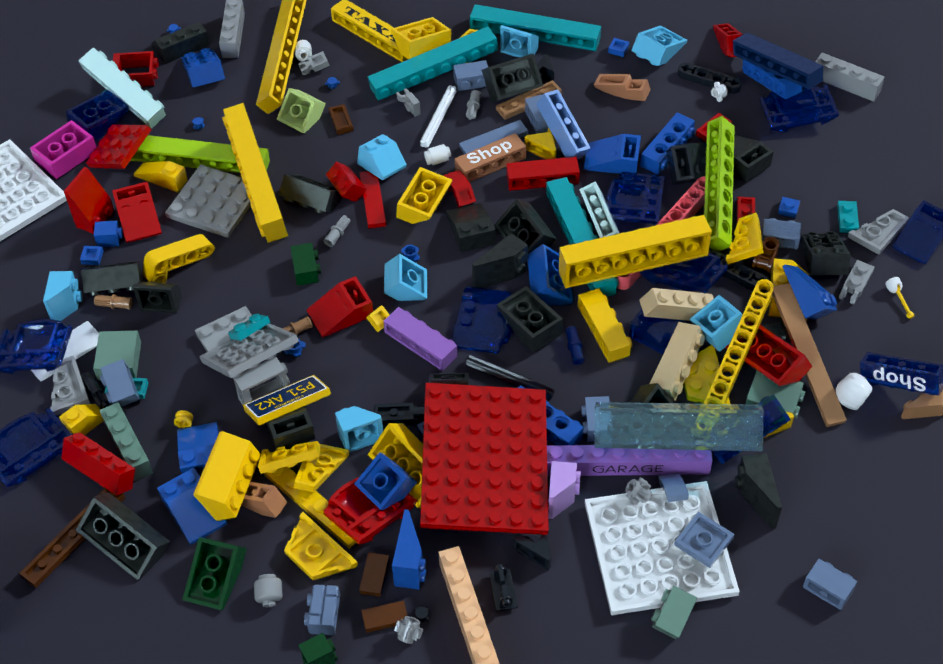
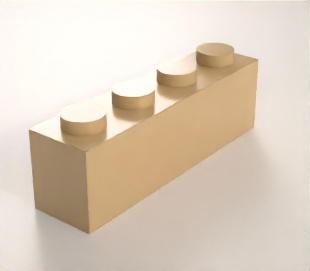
M652 288L640 299V304L645 317L690 321L691 317L714 298L712 294Z
M678 322L650 384L658 383L673 401H676L678 394L682 392L683 383L690 374L693 362L697 359L699 348L704 344L705 336L700 326Z

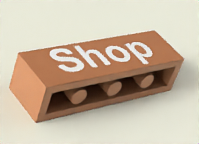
M514 133L455 158V171L460 170L469 182L506 167V163H514L526 159V145Z

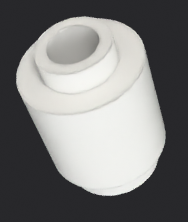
M300 40L296 43L295 55L299 61H308V57L312 56L311 44L306 40Z
M442 144L429 148L428 151L424 152V156L428 165H436L449 161L451 152L448 146L446 147Z

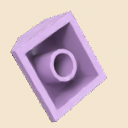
M552 461L548 519H553L572 505L575 500V494L579 495L581 471H576L577 463Z

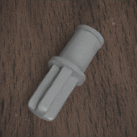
M478 90L471 92L470 100L467 102L466 117L468 120L475 119L477 110L480 108L481 92Z
M343 215L336 225L331 227V231L323 240L327 246L333 247L336 241L344 235L343 231L350 223V219L347 216Z

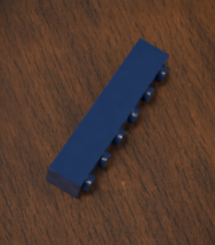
M748 32L733 40V55L807 89L823 81V65Z

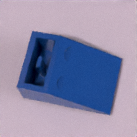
M205 48L200 50L201 52L194 54V52H190L181 57L192 87L225 79L221 61L213 49Z
M620 134L588 143L590 150L586 153L584 170L636 176L641 135Z

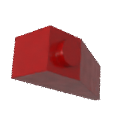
M729 23L713 25L722 52L728 57H737L733 55V40L743 34Z

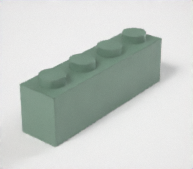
M119 402L101 409L100 413L122 459L135 468L134 482L153 474L150 462Z

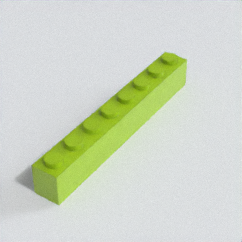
M148 135L131 159V161L138 162L170 161L191 168H198L201 164L220 171L240 173L230 144ZM259 148L267 171L270 162L268 149Z

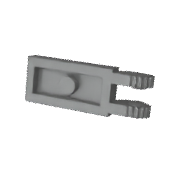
M857 260L843 285L839 299L843 300L847 292L853 294L850 298V303L855 304L858 296H861L875 266Z

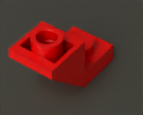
M460 170L443 175L452 179L448 192L453 191L458 207L476 202L471 184Z

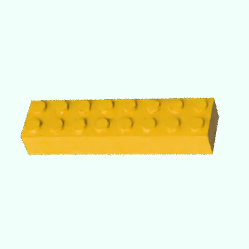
M244 103L223 109L225 116L222 119L261 236L266 237L268 243L287 237L288 233Z
M701 215L566 245L559 249V274L565 288L708 256L712 230L705 216Z

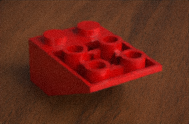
M148 182L112 190L126 243L162 234Z
M354 276L338 283L306 311L323 338L367 319L366 317L373 312V305L359 280Z

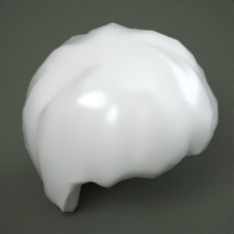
M849 373L836 387V395L839 402L852 410H858L872 392V386L865 377L858 373Z

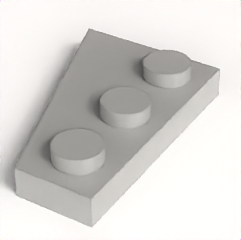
M892 209L877 217L875 221L862 225L860 229L850 231L847 237L880 255L908 223L909 217Z
M244 306L196 329V336L205 350L209 352L230 341L228 332L234 329L233 327L236 324L249 320L252 314Z
M74 355L56 361L53 375L54 388L51 395V417L65 413L74 405L90 404Z

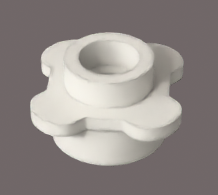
M715 82L711 95L718 102H721L727 96V88L724 84Z

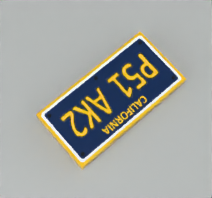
M312 375L248 402L243 407L244 411L258 425H262L327 397L331 392L328 386L315 375Z

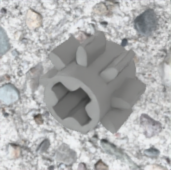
M641 477L638 481L632 479L626 486L625 491L628 493L626 497L635 505H638L639 501L645 503L651 497V485Z
M405 616L404 620L397 621L394 631L398 632L397 638L400 641L412 644L414 640L420 639L423 629L419 628V620Z

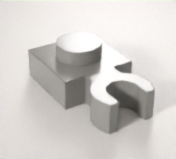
M323 51L308 57L309 61H303L298 64L303 75L308 74L311 70L316 72L330 66Z

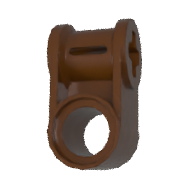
M767 237L762 242L764 253L755 256L752 268L758 267L767 270V273H771L774 258H777L779 241L774 237Z

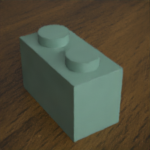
M674 585L669 590L665 589L660 599L663 601L660 609L656 608L651 618L654 621L652 628L674 639L679 638L698 597Z

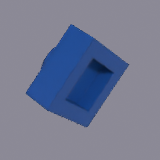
M614 38L608 48V53L624 57L629 48V42Z
M782 197L778 214L796 218L800 200Z
M84 246L80 257L81 264L100 265L104 252L103 248L100 246Z

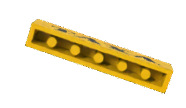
M341 0L331 8L332 21L401 62L408 60L400 54L391 29L394 27L348 0Z

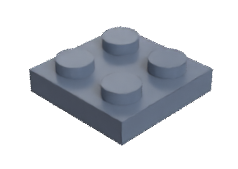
M698 511L675 540L674 545L711 568L733 540L734 533Z

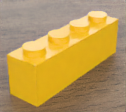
M599 288L579 294L578 308L608 363L630 356L631 339L629 336L626 337L622 323L617 321L614 309L608 305L607 296L603 295Z

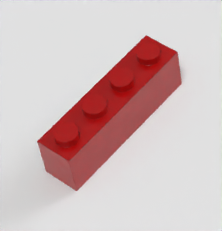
M577 157L506 163L509 191L546 187V182L567 177L569 183L573 185L579 184L580 171Z
M80 432L64 438L62 460L116 496L133 488L134 467Z

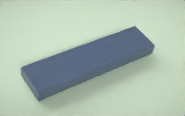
M521 120L463 141L459 143V148L463 154H467L514 133L519 138L527 136L528 130Z

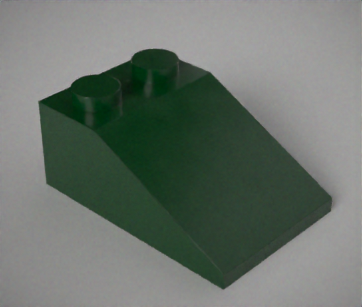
M199 537L182 600L224 610L242 569L247 548Z

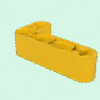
M198 234L151 250L144 256L142 275L148 282L165 283L168 271L209 257L214 252L215 247L204 235Z

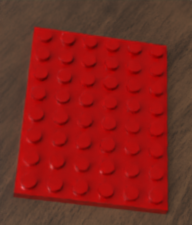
M426 383L420 528L548 535L546 390Z

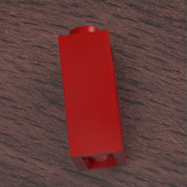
M153 51L113 54V61L117 64L120 71L123 68L149 67V72L128 74L130 76L129 79L137 81L141 87L155 86V79H158L156 68L159 67L158 58H155Z

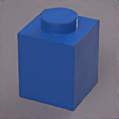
M117 221L95 222L94 238L97 246H120L123 230L119 228Z

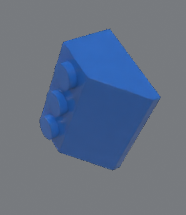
M544 244L528 254L530 290L548 306L571 305L573 303L572 287L565 288L559 274V253Z

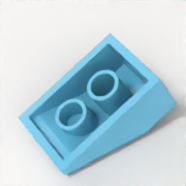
M660 25L638 33L631 51L636 53V56L649 60L652 65L660 66L667 63L688 40Z

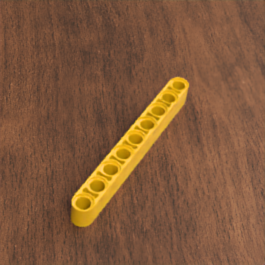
M767 279L757 282L699 412L695 430L700 437L706 438L712 435L771 301L774 287L773 283ZM761 289H765V290H767L768 292H767V293H762V292H760V290H761ZM753 306H760L761 309H754ZM752 322L754 325L747 326L745 323ZM743 338L747 342L741 343L738 339ZM737 355L739 359L734 360L730 356ZM730 372L732 376L726 377L723 373ZM722 389L725 391V393L718 394L715 392V390ZM715 406L717 410L710 411L708 410V407ZM707 423L710 427L704 429L700 427V424Z

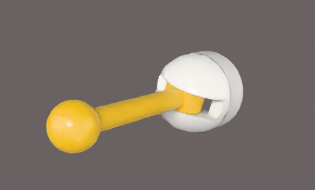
M893 277L885 283L887 289L891 293H897L907 312V318L912 319L914 313L910 311L900 292L903 287L900 278Z

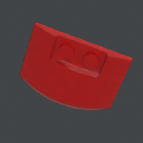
M355 478L340 487L330 497L327 509H324L323 515L358 544L372 541L373 536L397 519H403L404 510H409L410 512L418 500L408 493L404 499L384 510H380L354 485L358 478Z

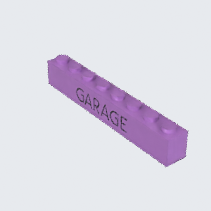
M711 445L547 446V476H551L552 461L577 463L576 471H581L580 476L666 475L679 473L680 475L710 474Z

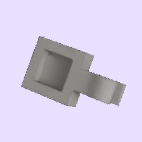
M404 89L405 95H401L399 92L396 93L397 100L405 102L408 112H411L414 117L421 114L420 102L412 92L409 93L408 89Z

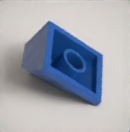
M379 452L354 485L380 510H384L404 499L417 484V481L402 467Z

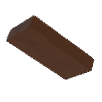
M345 104L328 108L337 135L354 131Z
M368 552L359 589L360 594L381 597L389 555Z
M404 601L361 610L366 633L394 627L397 621L404 620V617L407 616Z

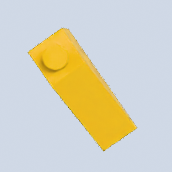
M170 161L143 162L134 173V176L177 193L188 181L184 166Z

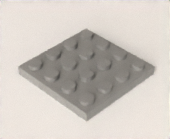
M200 164L169 206L165 215L166 218L229 238L251 205L242 177Z
M269 323L241 341L231 339L199 357L203 364L230 378H236L241 376L243 371L259 366L260 362L265 359L269 360L276 357L280 351L291 349L294 346L293 344L299 342L296 334Z

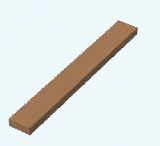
M790 283L774 286L772 295L793 347L803 353L812 365V368L805 376L826 427L845 423L847 419Z

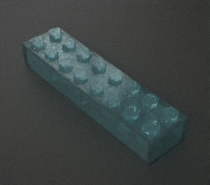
M596 402L595 448L763 451V405Z

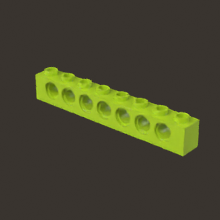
M723 116L707 122L704 216L712 230L709 247L715 251L729 248L732 242L735 126Z

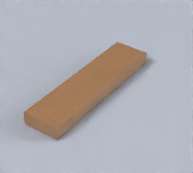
M552 80L543 84L542 87L530 90L496 105V111L506 120L525 111V99L554 90H559L562 95V90Z

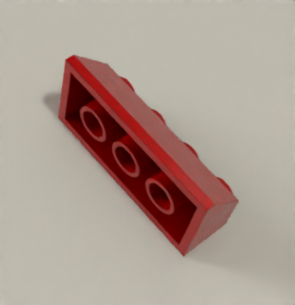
M752 322L745 323L747 326L754 325ZM762 325L759 326L744 360L778 386L800 381L812 368L811 363L803 353ZM743 338L738 339L741 343L747 342Z

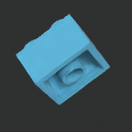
M501 25L500 52L518 58L533 53L535 55L538 50L539 36Z
M384 134L359 146L357 164L381 180L406 168L407 164L396 142Z
M398 254L385 263L384 293L397 301L426 300L427 269Z
M72 271L49 272L43 302L52 324H57L78 310L79 302L83 298L82 291H79L78 280L75 279Z
M718 295L691 317L690 321L693 325L701 327L705 340L720 352L730 344L743 314Z
M356 406L343 408L335 412L339 437L344 448L349 450V452L375 444L383 432L382 418L377 413Z

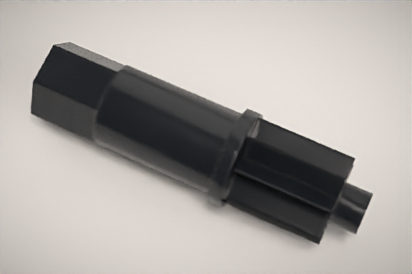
M85 372L81 378L89 390L92 399L95 400L99 408L108 407L109 401L104 393L105 391L100 387L91 372Z

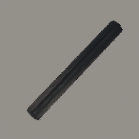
M469 354L465 360L466 365L518 387L521 385L526 389L546 390L547 399H552L554 396V388Z

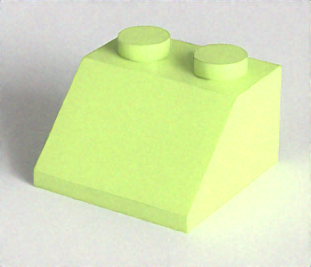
M289 88L277 120L305 133L320 119L326 103L300 90Z

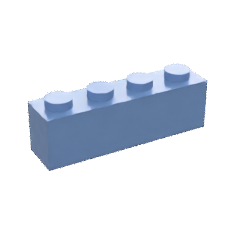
M559 90L544 93L536 105L565 158L577 157V160L582 159L590 150V146Z

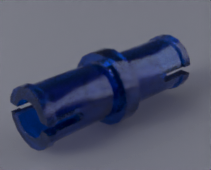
M570 326L565 329L568 340L567 348L571 352L573 364L581 365L585 362L582 352L583 344L579 340L577 327Z

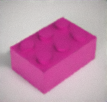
M71 120L30 147L35 163L52 177L58 179L90 157V154L97 147L93 136Z

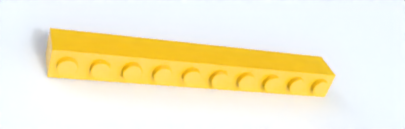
M282 0L256 102V105L268 114L282 105L307 0Z

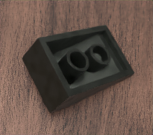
M534 53L482 69L491 102L543 86Z
M481 203L446 210L460 252L495 244V228L489 214Z
M514 234L508 235L472 264L473 288L476 290L506 282L524 274L528 268V245Z
M527 286L497 304V308L520 341L533 353L563 334V319Z
M767 453L742 456L741 463L737 466L738 475L735 476L736 487L740 488L744 499L771 529H776L782 505Z

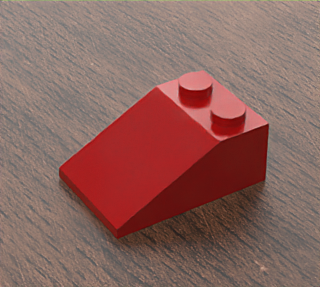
M84 167L64 190V194L76 228L94 234L95 222L105 221L113 213L114 208L109 195L90 170Z

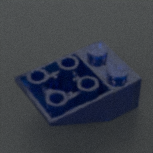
M923 200L912 214L892 248L926 265L943 243V209Z

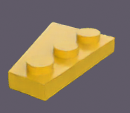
M757 213L739 218L734 232V241L731 242L729 247L731 250L730 254L726 256L728 264L764 253Z
M318 441L296 444L288 450L285 449V446L278 447L275 452H269L268 449H264L261 451L258 464L261 474L265 472L273 473L285 466L289 468L302 461H313L320 456L321 447Z
M319 444L321 447L320 456L310 462L302 461L294 481V488L315 492L349 456V450Z

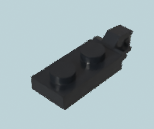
M414 402L374 405V413L381 415L382 425H388V423L412 424L424 421V407L414 405Z

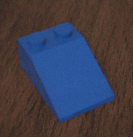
M786 264L782 266L805 319L817 320L837 311L835 306L837 301L826 289L799 267Z
M217 422L177 429L178 457L182 474L195 468L201 477L219 434Z
M195 468L186 471L157 488L162 502L190 545L197 542L199 537L204 538L227 525L226 520L216 521L193 495L200 479Z
M404 510L392 563L394 586L420 590L421 582L426 580V559H422V550L409 510Z

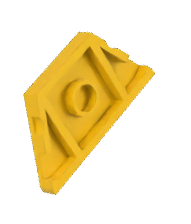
M712 345L698 353L696 361L693 362L690 368V374L683 383L686 397L689 401L704 403L720 365L715 348ZM722 389L715 390V392L718 394L725 393V391ZM729 397L724 406V410L727 411L731 409Z
M304 512L300 514V520L297 527L293 529L291 539L288 541L284 552L312 580H317L358 566L357 561Z

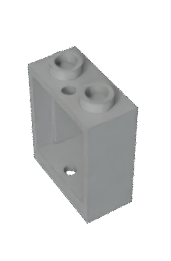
M277 357L265 361L255 368L244 371L239 377L233 378L242 406L290 384L289 378L286 375L288 370L283 362H279ZM276 377V379H274V380H272V381H270V382H268V383H266V384H263V385H261V386H259V387H257V388H255V389H253V390H251V391L249 390V389L252 388V387H255V386H257V385H259V384H261V383H263V382H265V381H267V380H269V379H271V378Z

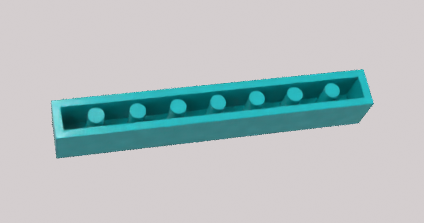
M476 4L470 15V29L480 30L488 26L494 34H500V27L503 25L539 36L538 41L592 51L597 50L601 38V26Z
M487 26L368 76L370 89L378 101L404 89L453 70V65L469 63L498 51L497 38Z
M567 177L546 182V195L569 245L598 239L597 235L593 234L591 222L587 221L585 209H582L580 206L579 197L575 196L573 184L569 183ZM617 277L587 283L590 291L599 288L602 294H605L607 297L616 295V287L619 285Z

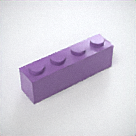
M398 307L383 321L386 334L441 371L457 358V345L454 341L445 338L439 331L431 329L424 321L413 317L410 312Z

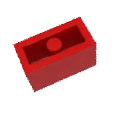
M335 162L326 173V176L340 195L346 199L357 202L367 190L352 169L344 164Z

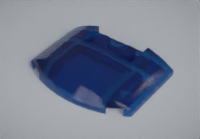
M823 84V88L814 86L807 89L802 87V92L788 99H784L773 91L765 99L763 96L760 98L769 127L774 131L787 132L789 128L819 122L823 125L839 116L829 88L825 84Z
M621 172V178L618 180L614 179L608 190L607 204L613 218L616 220L659 224L665 176Z
M708 252V256L640 271V274L655 285L662 283L684 291L705 294L725 273L728 265L725 264L723 266L720 263L719 257Z
M465 287L452 340L458 349L495 354L500 352L499 347L504 343L507 344L513 329L497 308V304L511 296L510 292Z
M40 319L17 324V329L11 332L5 329L0 338V372L13 374L14 371L45 369L49 372L57 369L62 364L73 330L72 326L68 325L67 327L58 320Z
M50 408L45 409L47 413L35 414V412L26 414L0 430V480L6 487L26 481L28 475L60 454L62 457L63 440L72 434Z

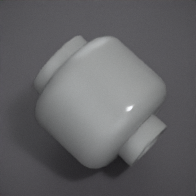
M275 574L260 575L259 579L254 582L255 601L262 603L263 607L276 606V602L280 601L283 597L282 581Z

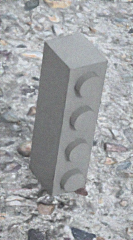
M226 0L219 41L222 58L239 57L245 17L243 0Z
M821 53L815 61L823 65V82L871 101H875L881 92L885 76L825 53Z

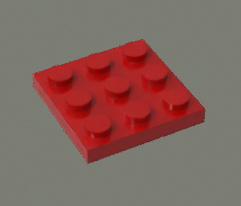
M112 125L104 138L100 140L95 151L90 154L86 164L90 168L125 169L150 133V127L148 125Z

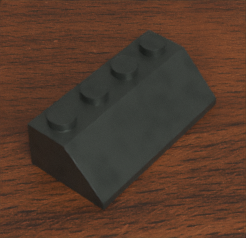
M109 492L93 497L76 528L78 533L136 580H140L161 559L171 542Z

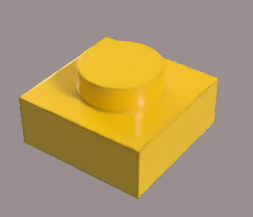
M381 305L366 318L375 330L379 332L384 328L383 321L389 316V313Z

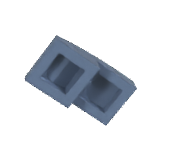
M679 473L658 476L660 487L664 489L668 502L688 500L689 493Z

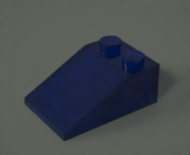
M106 90L67 110V122L74 121L92 135L94 141L103 137L108 132V129L128 111L129 106L112 92Z
M641 309L630 322L629 337L664 354L678 322H685L677 319L645 317Z

